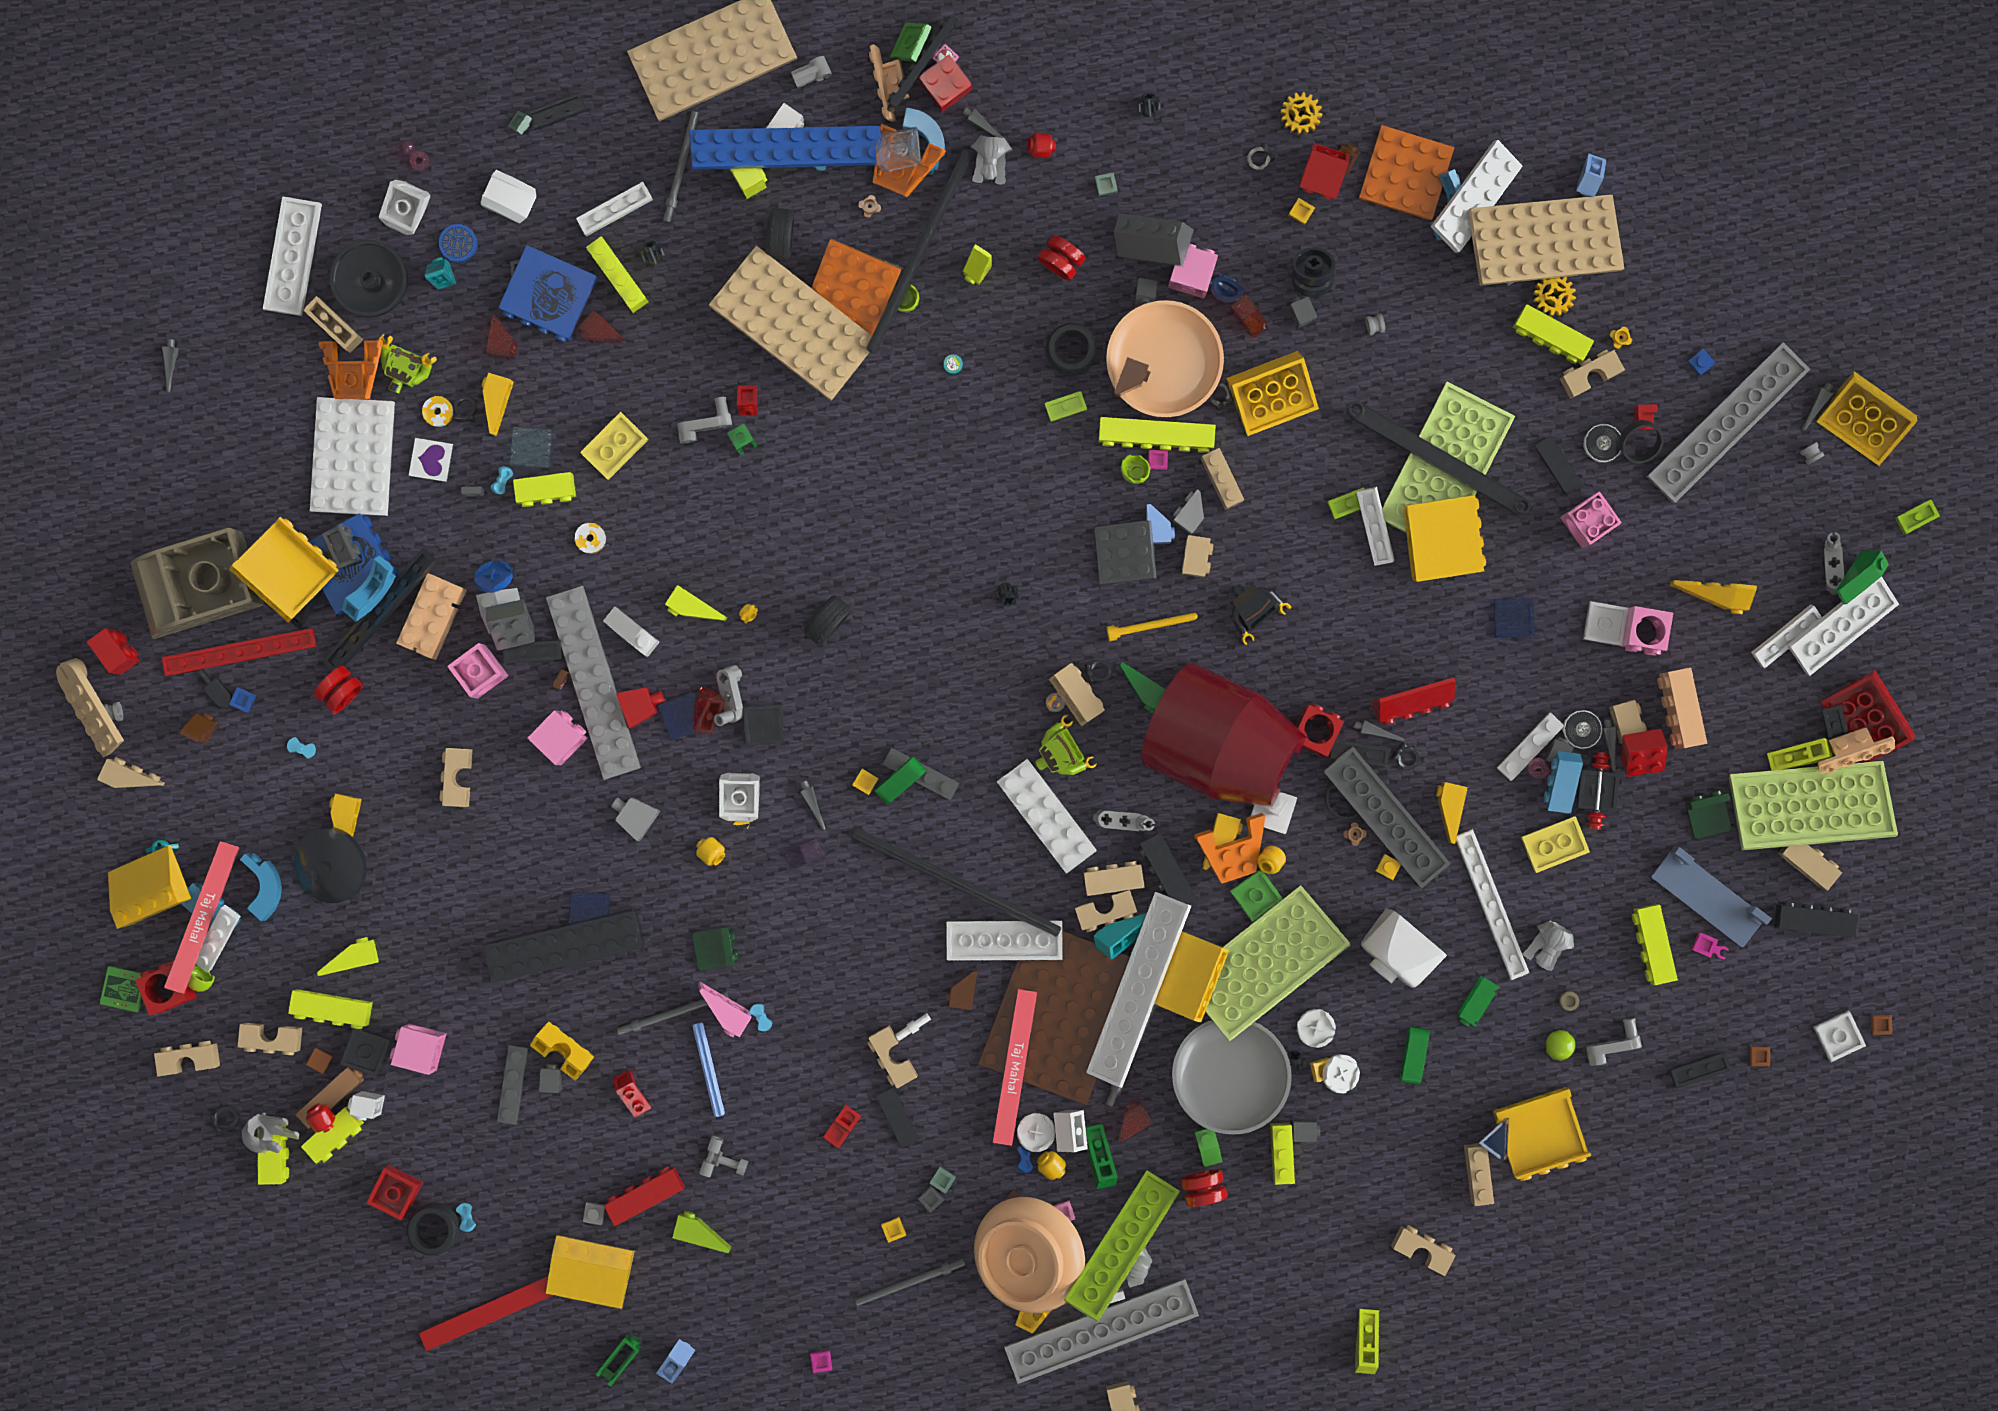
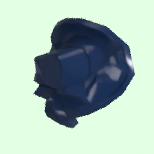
M1218 273L1219 277L1210 280L1209 286L1212 294L1220 301L1227 303L1237 301L1245 292L1244 287L1237 284L1233 277H1229L1226 274Z

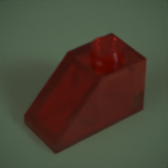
M1246 294L1229 309L1253 339L1268 327L1259 309Z
M595 311L578 326L582 331L580 335L586 341L591 339L594 343H614L624 340Z
M492 315L486 353L489 356L512 359L513 355H516L517 343H515V339L497 316Z
M700 688L694 702V731L712 734L716 725L714 716L721 713L726 702L718 690Z
M1133 1101L1126 1106L1127 1110L1123 1113L1117 1137L1120 1143L1153 1124L1141 1101L1138 1103Z

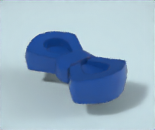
M1020 1145L1016 1149L1020 1155V1163L1017 1169L1022 1173H1028L1033 1169V1165L1030 1162L1031 1151L1026 1150Z

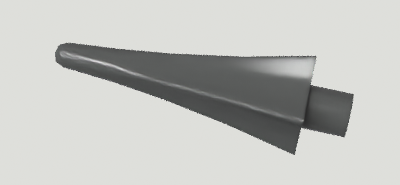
M967 107L963 111V114L968 117L967 122L993 137L1003 138L976 109L971 111Z
M167 339V346H162L167 392L171 391L173 371L179 349L174 347L175 340Z
M1826 383L1824 388L1818 389L1809 415L1802 427L1803 431L1808 428L1817 413L1833 395V393H1830L1833 385L1830 383Z
M1612 719L1604 720V727H1602V734L1608 756L1612 757L1609 759L1611 771L1615 772L1617 727L1612 726Z
M1362 720V722L1354 721L1353 728L1358 729V733L1390 738L1400 742L1404 741L1403 737L1387 732L1366 720Z
M807 780L800 783L803 789L800 793L814 813L821 829L825 830L826 827L819 811L814 788L809 786Z

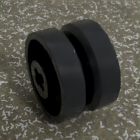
M1317 247L1306 248L1297 253L1293 259L1292 285L1294 289L1307 297L1325 295L1331 290L1334 283L1335 260L1333 256L1326 250Z

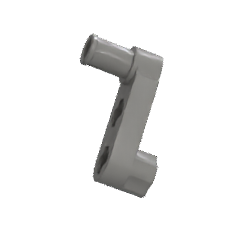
M718 397L714 399L717 411L715 417L678 423L680 443L697 441L696 432L732 426L731 414L728 413L726 402L727 398Z
M1834 532V535L1833 533L1828 535L1824 547L1826 590L1833 595L1837 594L1836 589L1844 578L1843 552L1840 535ZM1832 560H1836V563L1839 562L1836 568H1832V565L1829 566ZM1832 581H1836L1838 585L1833 586Z
M732 665L719 670L716 675L724 709L723 713L714 716L715 724L718 726L728 722L733 723L743 718V706L737 684L742 677V672L736 665Z
M1100 809L1093 815V821L1096 822L1097 826L1110 829L1150 831L1154 828L1152 824H1155L1154 820L1139 813ZM1122 816L1128 820L1127 823H1124V826L1119 822L1120 818L1123 819ZM1101 817H1107L1106 821H1101Z
M1635 1018L1623 1020L1626 1033L1625 1039L1586 1046L1589 1066L1605 1064V1054L1642 1047L1640 1035L1637 1034Z

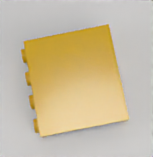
M1467 494V496L1417 504H1403L1413 581L1419 582L1484 571L1486 559L1482 555L1481 549L1484 546V542L1479 532L1481 519L1477 515L1479 501L1475 498V495Z
M279 517L232 564L229 570L289 623L339 570L336 568L335 562L331 559L327 560L322 555V551L317 546H312L303 533H298L293 529V525L289 520Z
M1182 931L1154 1004L1191 1020L1201 1022L1229 950Z
M1564 1087L1493 1110L1497 1124L1504 1118H1509L1507 1157L1516 1179L1525 1181L1531 1179V1175L1537 1173L1539 1175L1547 1174L1552 1168L1562 1169L1569 1166L1568 1163L1570 1162L1580 1163L1586 1161V1157L1591 1156V1153L1587 1151L1570 1099L1572 1097L1570 1089Z

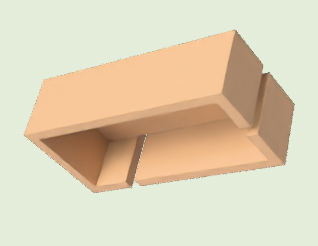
M428 573L397 644L436 660L458 612V609L452 607V604L461 605L467 590Z
M1691 668L1659 674L1660 678L1657 679V682L1664 695L1661 698L1662 705L1667 709L1668 714L1665 717L1666 724L1672 729V734L1669 736L1671 745H1674L1675 749L1707 744Z

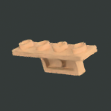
M873 44L870 45L871 52H869L871 62L874 63L875 70H873V74L879 84L877 91L884 106L882 107V113L884 118L894 122L896 121L895 115L887 110L889 105L887 100L892 92L897 93L900 89L897 86L902 78L905 77L902 63L898 59L883 64L880 49ZM907 93V95L905 96L904 99L909 98V94H908V93Z
M1867 727L1829 740V745L1835 756L1818 762V771L1820 774L1831 773L1838 768L1849 767L1855 762L1869 760L1873 756L1889 753L1895 749V740L1893 737H1889L1874 743Z

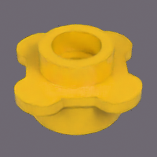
M1627 327L1610 332L1615 348L1618 349L1622 345L1631 344L1632 339Z
M747 604L741 609L739 616H741V620L748 623L756 617L758 609L754 605Z

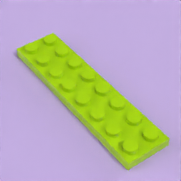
M1146 1171L1064 1301L1098 1323L1180 1191L1151 1172Z

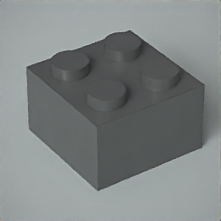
M524 599L486 607V623L497 651L535 642L534 626Z

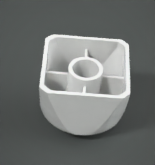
M1390 909L1384 910L1361 942L1363 949L1374 958L1369 964L1374 970L1390 983H1393L1398 978L1411 988L1418 986L1447 956L1402 916Z

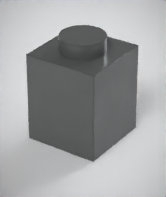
M1138 279L1134 308L1155 302L1157 281Z
M1303 296L1292 300L1293 303L1290 304L1289 309L1298 328L1317 319L1309 297L1303 298Z
M1563 738L1554 739L1543 761L1551 764L1552 759L1556 758L1557 751L1572 753L1574 747L1570 746V742Z
M546 1064V1067L541 1068L539 1092H561L563 1071L561 1068H558V1064Z
M1292 1120L1293 1142H1317V1137H1320V1125H1317L1315 1120Z

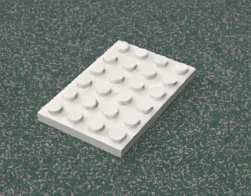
M317 397L310 512L360 513L362 515L388 516L395 402Z

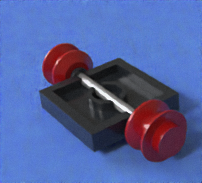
M1596 752V755H1592L1596 759L1595 763L1591 764L1594 768H1597L1596 771L1581 770L1576 808L1592 809L1594 812L1586 815L1590 818V822L1586 824L1589 825L1590 829L1601 830V826H1605L1601 823L1602 819L1606 818V816L1598 812H1601V810L1616 812L1620 774L1604 772L1603 769L1611 767L1607 764V760L1612 757H1608V753Z

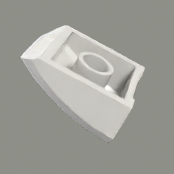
M496 170L492 174L482 196L481 205L485 209L521 223L527 218L536 199V190Z
M400 180L391 181L379 219L386 226L405 235H412L422 219L431 195L427 191H423L407 182Z
M726 773L721 775L719 779L720 818L727 821L751 822L758 819L760 776L753 773Z

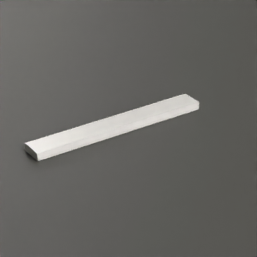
M1472 829L1457 835L1456 843L1509 977L1513 980L1529 973V970L1474 831Z

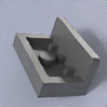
M340 523L337 525L338 527L322 534L338 569L361 560L359 557L361 554L360 549L356 543L353 544L351 537H353L350 528Z

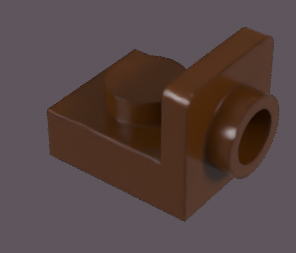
M1343 143L1339 151L1350 154L1349 164L1345 173L1349 175L1360 151L1351 143H1347V145Z

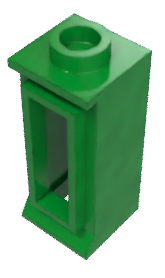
M745 424L727 433L740 455L744 454L741 448L750 442L754 448L757 447Z
M1480 976L1457 1013V1016L1460 1017L1459 1021L1468 1027L1470 1025L1476 1027L1477 1025L1474 1023L1480 1020L1496 994L1494 991L1500 989V987Z
M626 1335L595 1375L597 1377L600 1374L609 1380L607 1385L611 1387L641 1349L640 1341L633 1335ZM627 1344L633 1351L614 1373L608 1366L624 1345Z

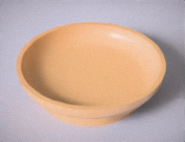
M1167 300L1150 302L1129 312L1114 329L1109 340L1106 357L1108 374L1115 389L1127 357L1149 365L1148 371H1151L1148 381H1143L1141 387L1121 395V398L1134 409L1156 417L1179 416L1202 405L1216 389L1222 375L1224 363L1222 343L1213 324L1195 308L1180 302Z
M1016 1197L995 1205L985 1215L975 1235L974 1259L983 1283L998 1300L1018 1311L1043 1313L1062 1306L1066 1303L1064 1299L1085 1268L1083 1245L1074 1225L1056 1207L1036 1198Z

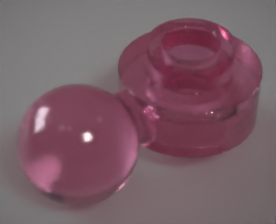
M409 140L401 142L400 152L403 155L410 156L412 168L419 172L425 171L430 165L427 154L421 151L416 152L415 145ZM417 158H422L423 162L417 164L416 160Z
M1541 758L1531 760L1528 765L1529 774L1533 778L1541 779L1546 775H1552L1553 769L1548 768L1546 761ZM1537 768L1542 769L1540 772L1535 771Z

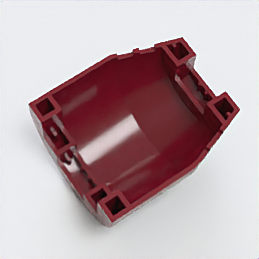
M1189 663L1171 681L1155 709L1143 743L1142 763L1145 767L1213 800L1273 807L1281 791L1277 785L1293 753L1299 754L1307 737L1264 695L1196 663Z

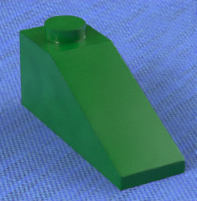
M1881 550L1860 552L1836 589L1843 604L1851 602L1881 578L1889 565Z
M1122 662L1120 668L1141 703L1145 705L1143 708L1153 714L1166 689Z
M1103 1125L1085 1127L1088 1156L1096 1189L1115 1186L1118 1177Z

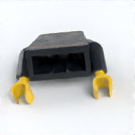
M1239 584L1232 590L1233 594L1237 597L1232 602L1234 605L1232 609L1233 623L1239 634L1243 635L1242 641L1246 645V636H1251L1252 641H1254L1253 635L1248 633V630L1250 632L1253 631L1277 610L1280 614L1285 615L1286 613L1282 611L1284 605L1291 609L1290 604L1282 603V599L1269 588L1251 585L1245 590Z

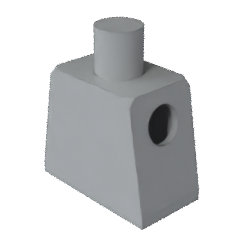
M617 798L611 806L619 812L616 821L636 841H641L660 813L659 809L635 798H630L627 803Z

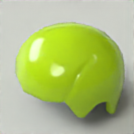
M909 285L898 311L907 313L917 307L920 298L917 289L913 285Z
M1128 455L1122 460V476L1129 483H1143L1150 474L1148 461L1142 458L1141 455Z
M196 965L187 986L196 992H203L212 986L215 977L211 976L210 972L207 973Z
M1554 1031L1546 1039V1053L1553 1060L1562 1061L1568 1059L1575 1050L1574 1038L1567 1031Z

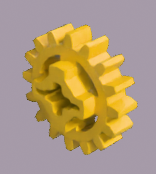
M1305 92L1302 93L1301 97L1295 93L1294 99L1289 96L1287 99L1288 103H1283L1282 106L1285 109H1281L1280 114L1285 116L1281 118V122L1286 121L1285 128L1291 127L1290 133L1297 130V135H1300L1301 131H1304L1305 135H1307L1309 129L1314 131L1315 125H1319L1320 121L1318 119L1322 117V113L1318 112L1322 107L1316 106L1318 99L1312 101L1311 94L1307 98L1305 97ZM1301 110L1304 111V115H1302V117L1298 115L1301 112ZM1289 114L1293 116V122L1290 119Z
M1560 277L1541 279L1542 284L1538 283L1535 286L1539 290L1533 292L1537 296L1533 301L1539 302L1537 309L1542 307V313L1545 314L1548 311L1550 317L1555 312L1557 316H1560L1562 311L1564 313L1568 312L1567 307L1571 308L1574 305L1571 301L1576 299L1572 295L1576 290L1570 289L1572 282L1566 283L1567 277H1564L1562 280ZM1547 285V286H1548V287H1547V290H1548L1547 293L1542 294V293H1543V289H1544L1545 286ZM1554 292V294H1558L1559 296L1555 298L1554 296L1552 297L1550 295ZM1566 297V301L1562 306V299Z

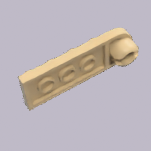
M77 658L61 663L57 667L56 675L67 701L71 703L77 718L81 720L86 733L95 743L96 750L101 753L102 757L110 755L124 740L86 678L87 668L85 664Z

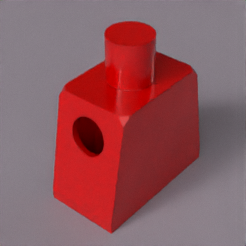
M647 687L616 694L629 728H634L658 713L656 705L665 702L662 691L651 694Z

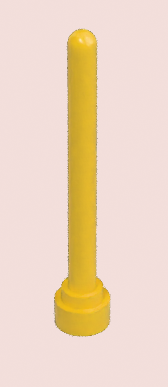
M1190 613L1121 628L1112 625L1107 626L1106 630L1110 642L1120 638V635L1194 621L1198 618V615Z

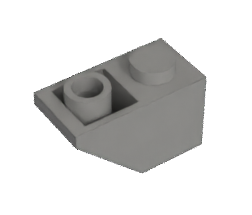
M1198 489L1195 493L1191 491L1185 499L1186 505L1183 508L1179 506L1173 514L1175 517L1173 522L1190 535H1192L1204 519L1201 492Z

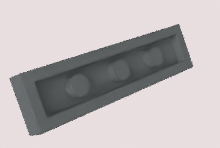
M891 748L883 765L896 771L910 757ZM921 763L926 772L915 782L951 800L959 783Z
M509 1045L497 1122L517 1124L529 1051L528 1047Z

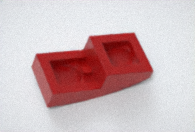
M845 1105L823 1136V1139L839 1149L861 1115Z

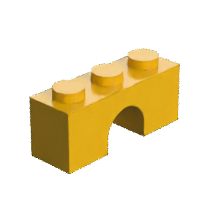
M550 1022L540 1030L530 1044L532 1048L544 1057L552 1051L560 1052L565 1058L561 1070L575 1081L594 1058L588 1050L582 1048L571 1037H568Z

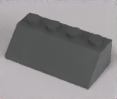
M1119 213L1114 229L1117 253L1121 258L1183 266L1194 230L1180 221Z

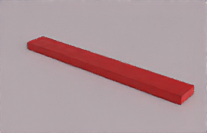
M309 628L161 658L165 676H171L314 648L317 645L314 629Z
M549 1276L420 1332L419 1335L426 1351L553 1296L546 1294Z

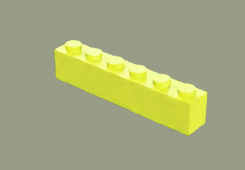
M1101 417L1099 442L1103 446H1114V443L1122 444L1121 447L1133 448V445H1141L1142 449H1152V446H1160V450H1171V447L1179 448V451L1190 452V449H1198L1200 453H1209V450L1214 449L1216 425Z

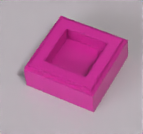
M1149 450L1148 463L1150 469L1167 470L1168 450Z
M830 1350L810 1353L813 1373L832 1370Z

